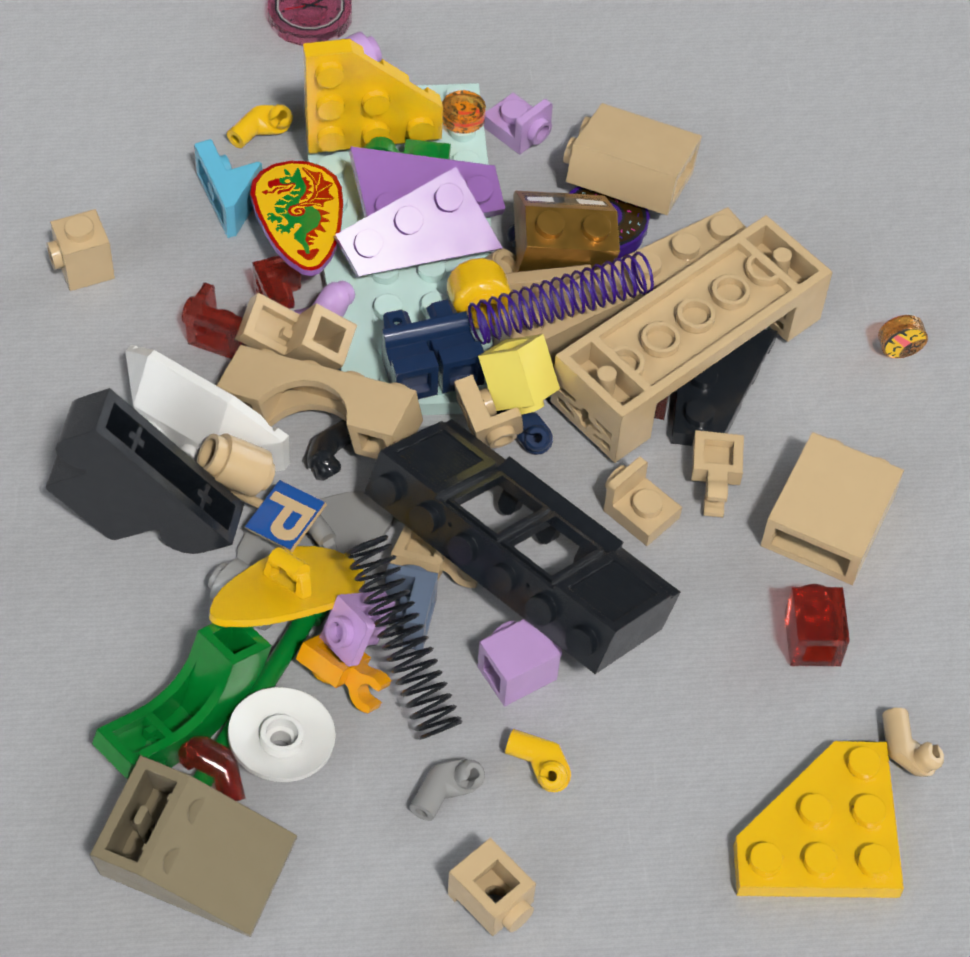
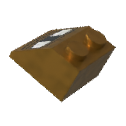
M515 190L513 199L517 272L591 265L592 268L595 264L602 266L605 261L612 263L618 257L620 245L617 210L605 196Z

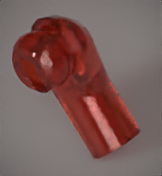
M207 736L192 737L181 745L178 757L184 768L188 770L195 768L213 777L216 790L238 802L246 799L238 761L230 748Z

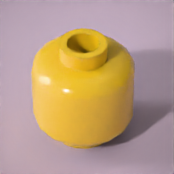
M485 258L470 259L459 264L451 271L447 280V294L457 313L467 311L468 314V306L471 302L476 305L480 299L488 302L491 296L498 298L501 293L509 295L511 291L502 267L493 260ZM503 296L501 302L508 313V298ZM492 299L490 305L494 309L496 316L499 317L497 301ZM481 303L480 309L483 312L487 320L488 326L490 328L487 315V305L485 303ZM472 306L471 313L475 328L479 329L477 321V311ZM491 313V318H492V322H493V326H494V325H495V320H494V317H493V315H492V313Z

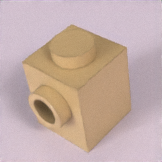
M96 209L50 221L54 241L46 242L47 251L54 270L61 268L70 291L115 279L110 242Z

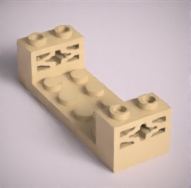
M765 215L556 354L554 370L560 389L551 395L550 402L616 463L651 438L656 405L661 400L768 326L778 331L777 333L788 342L820 320L833 271Z

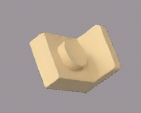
M473 374L454 381L457 401L471 434L487 446H490V448L506 446L513 442L518 434L523 432L522 415L518 407L497 414L488 388L479 390Z
M640 456L627 467L624 465L619 466L609 476L605 483L607 490L603 511L645 546H648L680 518L682 506L646 478L648 462Z

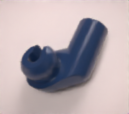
M508 410L497 411V414H500ZM536 412L521 414L523 432L517 435V440L532 454L537 455L547 452L553 443V434L550 428Z

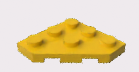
M351 39L303 43L306 143L309 154L350 149L351 146L364 148L375 137H386L392 140L394 144L405 143L406 139L420 141L442 139L443 106L440 94L428 87L424 90L410 82L408 74L382 59L380 62L372 59L364 54V49L361 45Z
M834 741L736 836L733 850L737 896L900 898L904 886L887 742Z

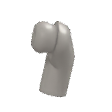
M465 759L435 765L427 774L409 806L411 812L420 819L432 821L444 799L472 793L483 784L485 779L483 766L475 760Z

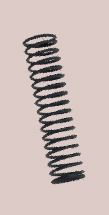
M383 535L346 550L344 555L348 559L361 557L350 565L349 568L351 570L367 568L355 576V581L373 579L361 586L359 592L367 593L379 590L364 599L363 603L373 604L384 601L372 608L368 615L375 616L390 612L374 622L375 627L396 623L380 632L377 638L384 639L402 634L384 644L382 650H391L408 645L388 656L387 661L393 662L414 656L395 666L391 673H400L420 667L399 678L396 684L402 685L426 678L401 692L400 696L404 697L430 690L406 703L405 707L412 708L436 701L413 713L410 719H419L442 712L419 724L414 730L422 731L448 723L419 736L418 739L422 740L462 724L463 721L461 717L456 716L432 723L457 708L456 705H449L425 712L452 697L451 693L419 701L447 686V682H439L413 690L440 676L443 671L437 670L407 679L438 662V659L434 658L403 667L432 652L434 648L428 647L397 656L428 640L429 636L425 635L392 645L424 628L423 624H418L388 633L417 618L420 613L416 612L382 622L413 606L415 602L410 601L376 611L409 594L410 590L407 589L371 600L379 594L405 582L406 579L401 578L367 588L377 581L400 571L401 567L398 566L373 575L361 577L396 559L397 556L392 555L356 566L360 562L392 546V544H386L357 553L386 541L389 536Z

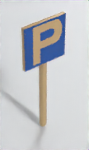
M281 480L278 481L265 500L256 496L249 497L227 488L240 500L258 508L245 525V528L290 552L294 551L327 506L326 502Z

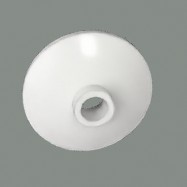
M286 687L267 688L246 697L235 708L228 727V742L236 760L255 776L274 782H293L315 774L329 760L334 749L336 737L334 722L324 705L303 691ZM276 740L285 741L288 744V746H278L273 744L272 742Z

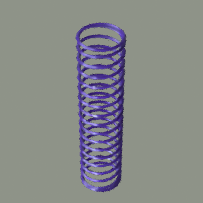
M636 251L633 256L625 255L623 259L615 258L612 263L605 261L602 266L595 264L592 269L585 267L582 272L574 270L571 275L564 273L561 279L553 277L550 282L543 280L540 285L533 283L530 289L522 286L519 292L512 289L509 295L501 293L498 298L491 296L488 302L484 299H480L477 305L471 302L468 306L470 325L477 341L479 340L482 345L490 343V329L480 309V304L485 303L487 305V315L494 337L500 341L502 332L496 313L490 305L492 299L497 301L502 329L506 336L511 337V322L515 331L521 334L523 330L522 320L525 327L531 331L533 319L537 326L542 328L544 324L543 315L546 321L552 324L554 313L559 320L563 321L565 317L564 309L567 315L573 318L575 308L580 314H584L585 304L589 310L594 311L596 303L604 308L606 299L612 305L616 302V296L624 302L626 292L631 298H635L637 290L640 294L645 295L653 290V273L645 255ZM637 255L643 258L648 268L651 282L649 290H647L643 270L636 260ZM626 258L631 259V270L625 262ZM616 261L621 262V274L614 265ZM606 264L611 265V278L604 268ZM596 267H598V268L601 269V271H600L601 281H600L599 277L596 275V273L594 272V269H595ZM624 267L632 281L633 295L629 291L625 280ZM637 268H638V270H639V272H640V274H641L643 284H642V282H641V280H640V277H639V275H638ZM614 270L617 273L622 285L623 298L620 296L617 290L614 278ZM585 271H590V272H591V273H590V282H591V285H590L589 281L587 280V278H586L585 275H584V272H585ZM575 274L580 275V287L574 279ZM604 274L606 275L612 290L613 301H611L607 293L604 282ZM565 277L570 278V291L563 281ZM594 277L599 285L602 294L603 305L600 303L596 294L594 286ZM555 280L560 282V296L553 285ZM583 280L585 281L589 289L592 299V307L589 305V302L586 298ZM544 283L549 285L550 300L543 289ZM573 283L581 299L582 311L576 302ZM534 286L539 288L540 304L532 292ZM563 287L568 295L572 309V314L569 312L564 299ZM523 290H527L529 292L530 309L526 300L522 296ZM553 291L557 297L560 306L561 317L558 314V311L554 303ZM513 293L518 295L520 314L511 298ZM542 294L544 295L546 302L548 304L551 315V321L546 313ZM503 296L508 298V310L510 319L504 305L501 302V298ZM532 298L539 312L540 323L535 315ZM522 302L529 317L530 327L524 316ZM511 304L515 310L518 319L519 329L513 317ZM472 306L477 311L478 326L484 342H482L476 332L471 313ZM501 309L505 315L509 333L504 325ZM491 313L494 317L497 326L498 335L496 334V331L493 326Z

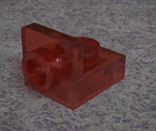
M280 256L252 262L254 294L260 293L288 309L294 308L293 292L301 289V273L289 266Z
M204 282L196 296H190L187 299L182 311V322L186 326L188 344L229 359L233 358L240 345L247 346L235 339L243 317L237 316L226 309H217L215 287Z

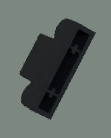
M111 388L72 401L55 448L57 457L46 485V489L111 540H119L144 532L159 530L161 540L167 546L182 553L198 554L233 545L244 502L223 484L216 481L209 472Z

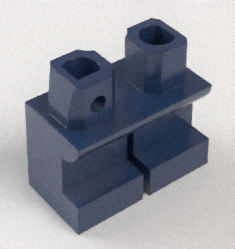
M446 299L433 302L426 307V320L411 323L408 312L402 309L386 312L383 315L382 360L389 383H401L410 389L416 390L418 399L438 395V383L442 394L456 391L454 381L472 374L477 386L484 385V374L478 358L480 354L484 353L480 341H475L471 333L467 311L457 313L451 301Z

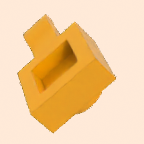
M321 634L302 643L296 660L310 669L318 680L331 684L335 688L345 684L348 687L352 703L364 713H370L381 706L382 702L370 693L369 685L379 692L390 686L392 681L385 672L368 665L371 659L368 654L364 652L359 665L348 667L320 638Z

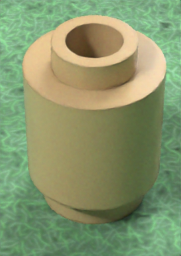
M224 433L221 436L217 434L209 435L203 442L197 456V463L209 472L216 481L223 484L226 488L249 497H254L260 491L266 490L272 483L275 475V464L269 450L228 433Z

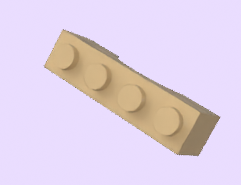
M240 345L216 385L259 413L271 427L281 419L301 411L320 410L333 413L347 422L355 454L377 459L380 450L417 433L423 422L416 390L410 389L401 383H386L367 378L355 371L344 372L324 367L312 360L301 361L278 355L269 349L259 350Z

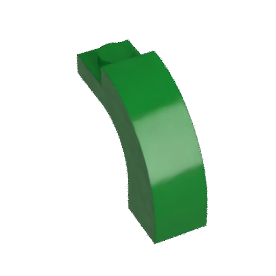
M212 623L199 629L188 659L175 679L149 703L98 728L92 744L126 779H129L140 755L172 768L201 747L232 716L235 708L247 697L260 676L272 645L253 627H222Z

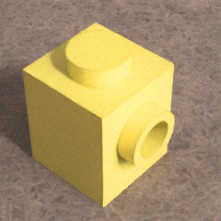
M544 334L506 339L478 356L496 411L516 407L519 408L521 414L537 411L544 407V399L560 389Z

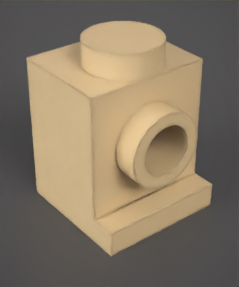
M491 838L449 871L448 896L454 902L458 900L492 936L504 927L510 933L518 930L533 914L534 908L530 904L534 901L536 883ZM496 894L501 896L502 899L495 904L488 895Z

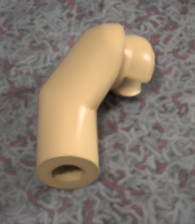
M891 708L883 712L885 740L887 742L888 756L914 776L919 777L931 776L938 768L942 767L944 754L937 744L933 746L931 742L920 744L912 738L908 710L904 708Z

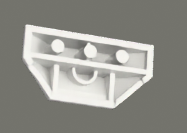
M130 345L126 349L125 353L134 409L197 462L199 450L209 435L217 434L221 436L224 433H228L269 450L275 464V472L284 471L290 465L289 435L277 427H271L259 413L241 400L153 349L139 348L136 345Z

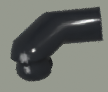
M341 420L319 433L310 444L307 464L309 469L313 467L317 478L324 481L341 470V464L334 455L337 451L352 443L345 420Z

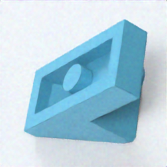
M212 139L195 143L197 176L227 238L234 237L238 234L253 210L250 199L251 184L253 179L262 170V163L255 162L232 169L227 155H219Z

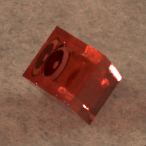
M821 584L792 587L784 613L790 666L841 667L850 642L843 587H826Z

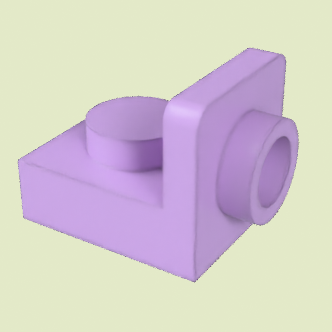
M513 92L483 114L484 128L520 155L534 144L542 143L548 137L552 129L553 104L544 99L532 107Z
M377 591L338 595L321 632L320 638L348 667L359 665L368 645H377L379 642L378 634L386 629V626L375 627L374 622L390 612L375 616L368 615L372 608L384 601L373 604L363 603L364 599ZM383 592L371 600L388 596V594ZM393 601L376 611L394 607L396 602Z

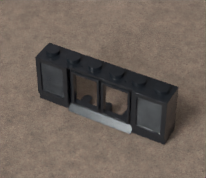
M453 419L447 422L440 421L379 452L364 494L592 673L597 674L663 629L681 592L622 548L624 542L513 458L509 456L507 459H504ZM497 485L503 488L498 500V508L504 515H511L522 508L523 504L534 512L498 533L494 532L461 506V504ZM560 533L579 546L573 563L552 576L514 547L533 535H536V538L542 544H548L557 539Z

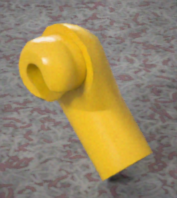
M282 104L255 106L227 131V138L233 146L241 149L256 135H279L289 129L293 115L290 108Z
M514 728L512 729L505 754L530 762L538 783L548 792H559L566 788L571 779V770L560 745L556 742Z

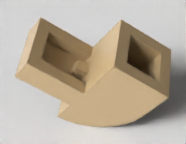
M257 293L249 300L235 339L251 348L259 350L269 349L278 355L301 361L312 360L321 366L338 370L344 365L357 325L317 303L301 314H298Z

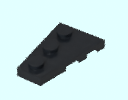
M762 330L677 389L671 444L693 446L695 430L728 434L750 386L754 384L767 354L770 353L776 341L778 331Z

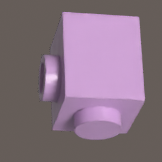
M525 619L519 622L508 621L499 626L491 636L479 641L477 667L505 707L557 680L562 648Z

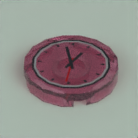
M268 0V22L271 27L278 30V36L290 43L303 46V43L328 41V38L334 37L337 34L338 38L344 35L351 25L352 0Z

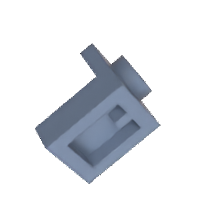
M388 564L387 570L398 566L401 567V570L385 577V583L401 578L406 580L385 592L391 595L408 589L410 593L396 601H400L399 605L410 601L415 602L413 606L397 613L396 618L416 612L420 613L417 618L400 627L405 629L418 624L424 625V628L403 638V642L427 635L437 601L438 573L427 571L417 565L408 564L401 566ZM424 641L423 643H421V644H419V645H417V646H415V647H413V648H411V649H414V650L424 649V645H425V642H426V641Z

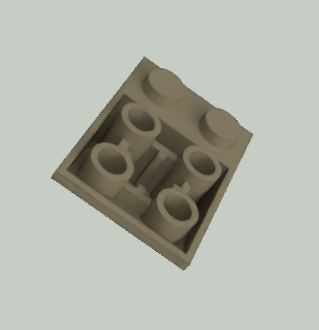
M140 755L90 856L100 875L251 937L298 837L291 831L198 779Z

